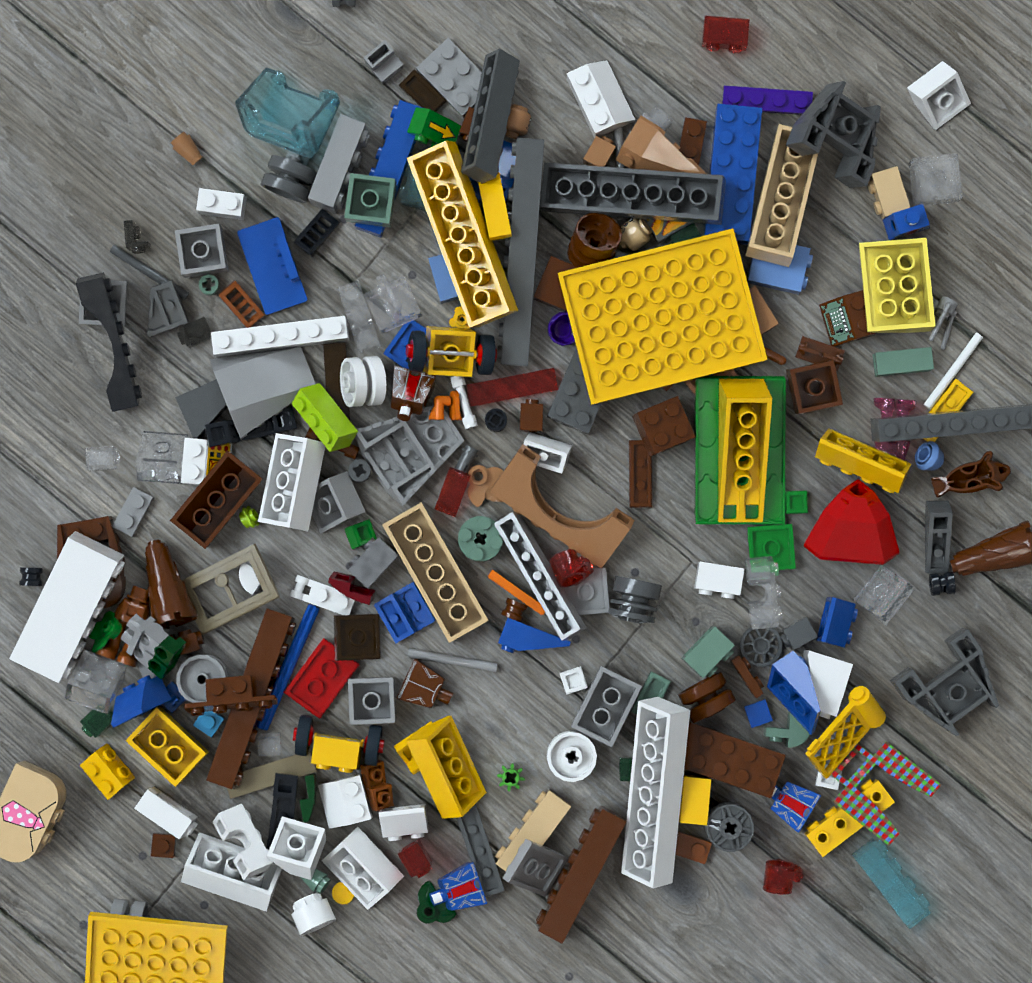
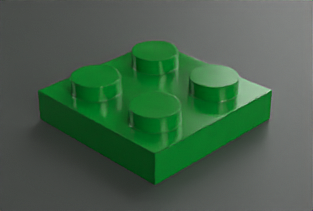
M792 524L747 527L750 572L796 569Z

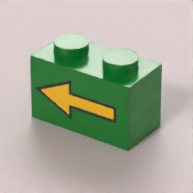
M416 107L407 133L415 136V141L422 144L429 143L431 144L430 147H433L444 141L456 142L461 125L431 109Z

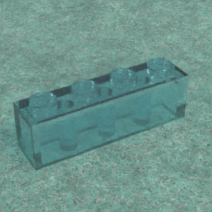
M872 838L851 855L906 927L911 929L931 913L927 908L930 906V903L923 894L917 895L914 891L916 885L910 877L904 878L900 873V870L903 868L895 858L890 860L886 854L889 850L881 840L877 842Z

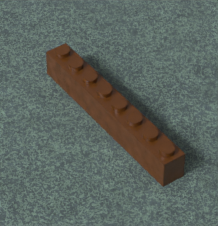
M266 608L243 676H252L253 697L272 695L274 687H271L273 679H277L281 671L280 659L285 657L289 645L286 644L288 636H292L296 628L295 618ZM259 706L250 707L248 711L231 709L206 781L229 789H235L236 786H240L244 773H241L242 767L249 762L251 752L248 750L251 742L255 743L259 730H256L258 721H263L266 709H260Z

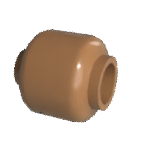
M511 104V113L508 117L505 136L517 139L518 136L527 134L531 115L528 113L527 108Z

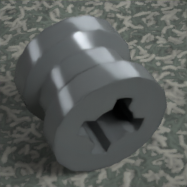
M358 459L350 464L348 473L353 481L362 483L369 479L371 469L366 461Z

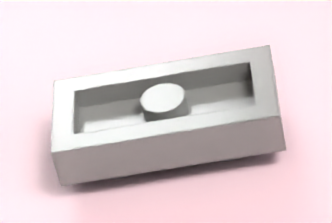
M133 487L112 527L133 537L154 497Z

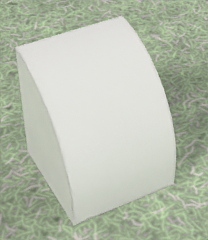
M247 562L241 564L239 569L240 582L247 592L255 595L261 585L252 566Z

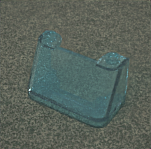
M266 67L235 101L242 125L248 134L307 158H313L320 149L338 110L340 100L338 93L333 90H322L318 98L288 87L282 72Z

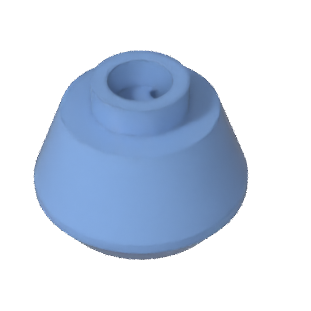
M929 441L917 449L915 463L920 470L934 471L943 465L944 453L937 443Z

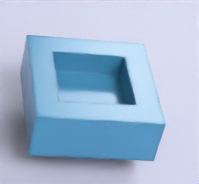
M213 711L204 712V715L199 716L193 726L212 738L225 718L213 713Z

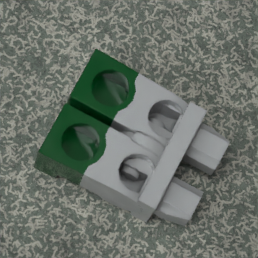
M135 614L128 621L126 626L129 628L122 634L121 640L129 645L126 652L130 656L134 654L139 662L162 680L175 668L187 642L181 637L177 640L164 632L160 624L155 623V619L151 616L144 620L138 614Z

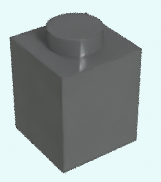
M803 617L781 630L783 635L780 636L786 648L791 647L792 650L818 637L807 617Z

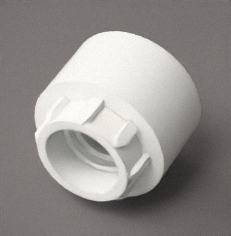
M319 893L308 895L293 903L294 912L291 915L300 936L317 931L336 920L327 898L322 899Z

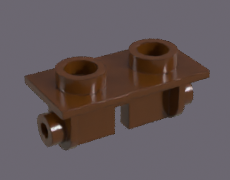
M802 336L795 357L811 363L834 360L835 368L838 372L845 350Z

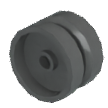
M272 155L268 167L276 174H264L260 185L290 200L307 203L310 191L303 185H313L317 172L297 161Z

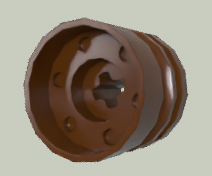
M589 213L582 216L575 226L573 236L568 245L567 254L570 262L576 268L613 259L621 242L622 232L620 226L614 219L604 214Z

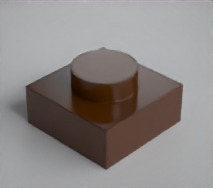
M153 833L151 856L174 858L176 837L172 834Z

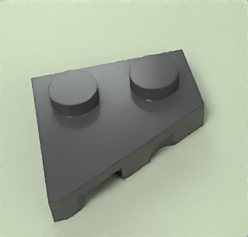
M173 280L150 288L148 337L189 322Z

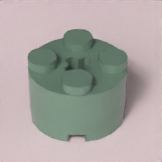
M476 516L467 520L460 528L458 544L463 554L469 559L485 562L493 559L500 552L503 538L494 525L496 523L494 520L485 516ZM480 533L487 536L484 545L475 543L477 539L476 534Z

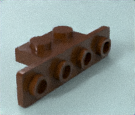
M251 675L205 679L207 702L184 704V709L187 713H191L192 716H201L205 714L204 712L208 711L221 714L226 713L227 709L248 711L250 707L257 706L260 709L272 708V705L278 704V699L275 695L253 697Z

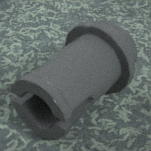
M469 445L461 449L463 452L454 468L466 475L474 458L478 457V450Z

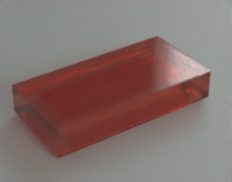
M450 467L435 510L456 517L471 475Z

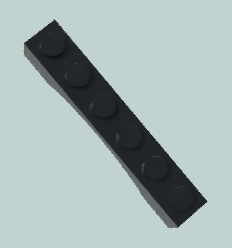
M104 272L78 278L76 287L82 306L92 312L101 322L112 344L114 369L106 389L111 410L115 412L136 407L139 405L140 398H142L140 386L135 385L134 377H136V370L134 364H130L128 356L131 355L128 343L123 342L124 327L122 321L118 322L116 313H119L116 300L111 299L110 292L113 289L110 278H106Z

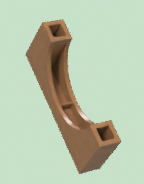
M522 444L492 487L490 493L493 494L496 500L512 507L513 511L528 518L534 526L543 528L553 539L562 541L571 551L581 554L590 564L602 569L630 531L635 520L617 508L606 517L595 521L573 520L555 511L544 500L537 486L536 468L541 456Z

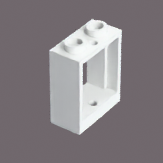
M154 786L147 789L134 808L179 840L184 836L188 837L198 825L195 822L198 816Z

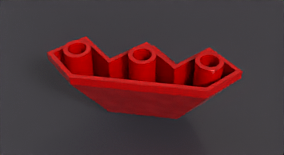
M859 479L843 488L828 504L804 543V547L820 560L884 565L899 555V548L890 514L876 493Z

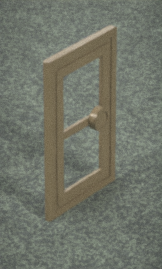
M256 543L182 580L185 582L190 599L196 609L198 617L195 621L202 635L280 597ZM249 561L263 592L237 604L228 584L229 577L225 572ZM215 578L216 585L225 588L233 607L207 618L194 588Z

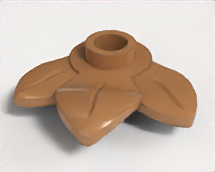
M476 465L469 470L467 477L470 486L467 493L473 505L479 507L485 498L493 502H500L494 498L490 491L503 473L502 469L498 467L487 469L484 466ZM477 472L483 474V479L480 481L474 478Z

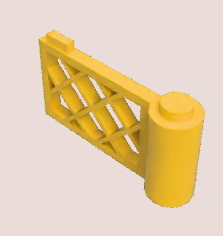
M858 686L851 690L848 696V705L822 735L815 739L807 748L808 751L805 755L826 779L871 728L880 727L886 720L884 710L871 692L864 686ZM851 714L850 722H846V718ZM861 725V728L854 734L855 727ZM848 728L847 736L842 737L844 729ZM837 731L835 739L831 740V736ZM841 743H845L842 750L839 751ZM829 746H833L832 753L828 754ZM822 748L821 755L815 757L814 755ZM826 760H830L829 765L825 768Z

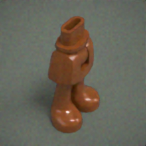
M133 585L130 595L127 594L114 612L115 617L122 624L120 634L115 639L110 638L108 643L101 650L95 652V654L136 667L137 659L134 654L130 656L126 652L128 644H124L118 657L117 654L121 643V636L125 631L128 621L135 614H138L144 620L149 617L148 590Z

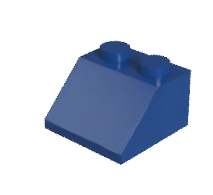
M827 597L816 641L845 648L846 644H850L852 631L849 630L851 622H855L858 609H855L856 604L834 597Z
M150 675L137 681L139 685L136 686L133 683L124 687V693L118 695L115 699L111 721L112 727L121 725L172 700L163 681L157 676L151 679Z

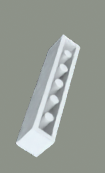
M346 316L211 332L213 355L216 357L350 341Z

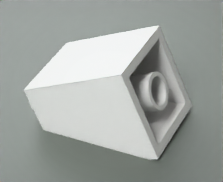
M804 650L803 658L809 668L821 710L819 716L830 719L831 715L837 717L853 664L813 651Z

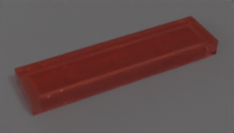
M554 368L466 385L470 407L558 390Z

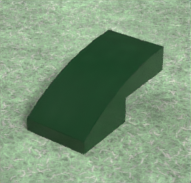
M315 773L305 776L308 797L299 800L303 823L310 820L315 806L317 791Z

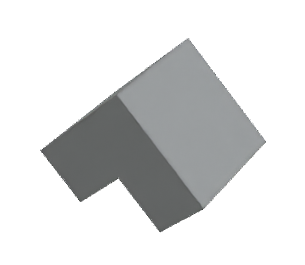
M386 40L363 57L365 64L382 85L404 68V64L395 55L394 50Z

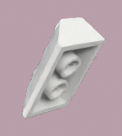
M607 60L589 63L567 73L569 86L594 138L606 135L619 127L635 121Z
M359 827L354 829L322 860L367 910L384 897L404 877L399 869L392 864Z

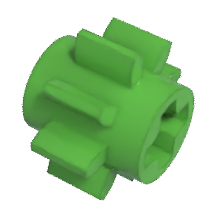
M514 763L508 769L502 765L503 774H497V777L503 780L499 786L507 785L509 792L511 786L520 789L518 781L525 780L524 777L519 776L522 768L514 769ZM507 772H510L511 774L515 772L517 774L515 776V782H512L511 780L507 782L505 780L507 778Z

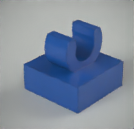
M172 681L166 687L172 700L163 704L171 713L186 700L180 694L177 685Z

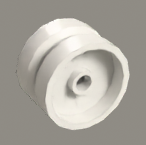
M367 356L362 360L358 357L345 358L340 369V387L343 400L348 407H360L364 403L368 406L381 405L385 400L386 374L384 365L378 356Z
M571 730L562 732L554 737L548 746L547 761L549 768L556 777L563 781L576 782L583 780L591 774L596 765L597 754L595 746L588 736L581 732ZM571 751L575 752L576 755L573 760L567 757V754Z

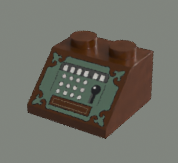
M863 290L819 304L831 346L836 347L877 334L867 332Z

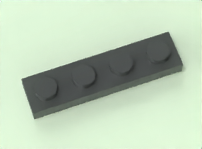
M475 804L463 817H457V821L470 860L474 862L484 895L487 897L505 891L477 805Z

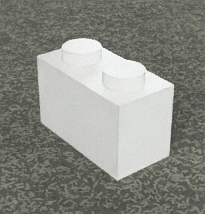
M199 188L196 211L201 215L244 220L247 198L244 194Z
M529 432L524 440L525 446L541 456L537 466L563 473L572 445Z
M698 562L694 589H699V594L712 596V592H720L721 597L734 599L735 595L741 594L744 568Z

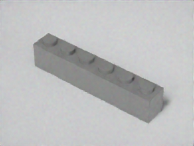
M512 512L494 523L561 641L569 640L586 630L587 627L522 515Z

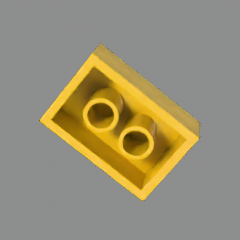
M161 706L156 707L125 740L175 787L180 785L209 753L200 742Z

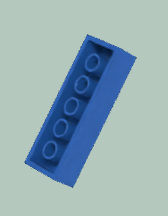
M717 104L709 174L723 175L726 179L722 225L704 224L703 236L733 228L737 244L748 245L762 108Z

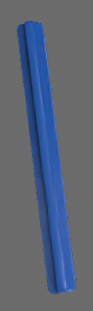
M309 604L306 608L281 666L279 676L273 685L272 695L276 696L278 704L266 709L263 721H258L257 727L266 731L269 729L284 694L283 692L287 687L318 615L319 608L317 606Z

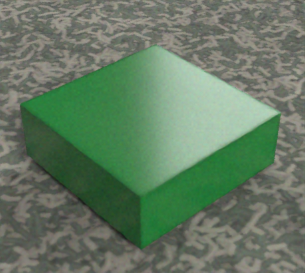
M785 491V514L808 513L807 491Z

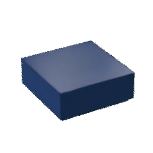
M765 699L744 706L751 728L773 721Z

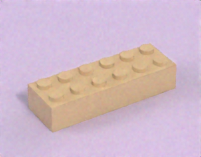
M779 124L774 137L745 256L789 267L794 256L818 154L801 156L786 146L792 127Z
M422 502L382 524L449 643L489 621Z

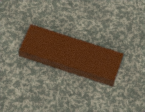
M629 440V508H652V457L649 456L642 440Z

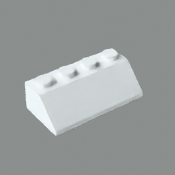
M199 832L184 866L181 882L267 912L282 868L272 863L267 871L243 881L233 860L240 852L245 850L244 847Z

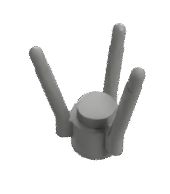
M942 296L939 302L935 301L933 304L934 312L936 311L939 319L929 337V341L934 340L944 319L948 320L941 349L944 350L953 320L957 314L955 309L958 304L954 300Z

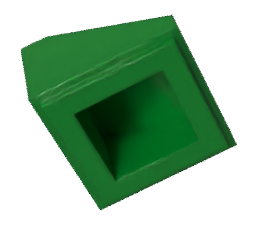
M370 519L344 529L352 549L366 545L371 538L377 539Z

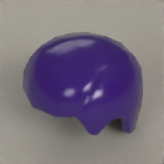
M567 312L555 314L548 323L550 339L561 346L571 345L575 342Z

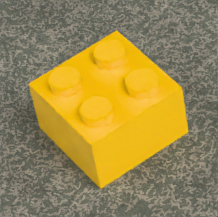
M684 774L679 815L680 823L707 825L711 779L709 777Z

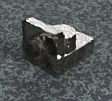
M133 220L124 221L126 248L129 251L132 250L134 254L145 253L146 249H151V244L148 241L137 242V239H141L140 227L136 226Z
M205 317L186 325L178 326L180 330L177 333L181 344H186L188 348L212 339L211 329Z

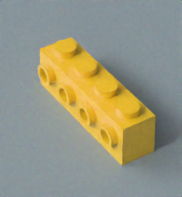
M869 779L860 786V792L874 803L881 812L895 803L877 779L873 781ZM833 806L824 813L825 818L819 822L815 820L806 827L808 831L804 833L822 857L863 827L862 824L840 807L836 808Z

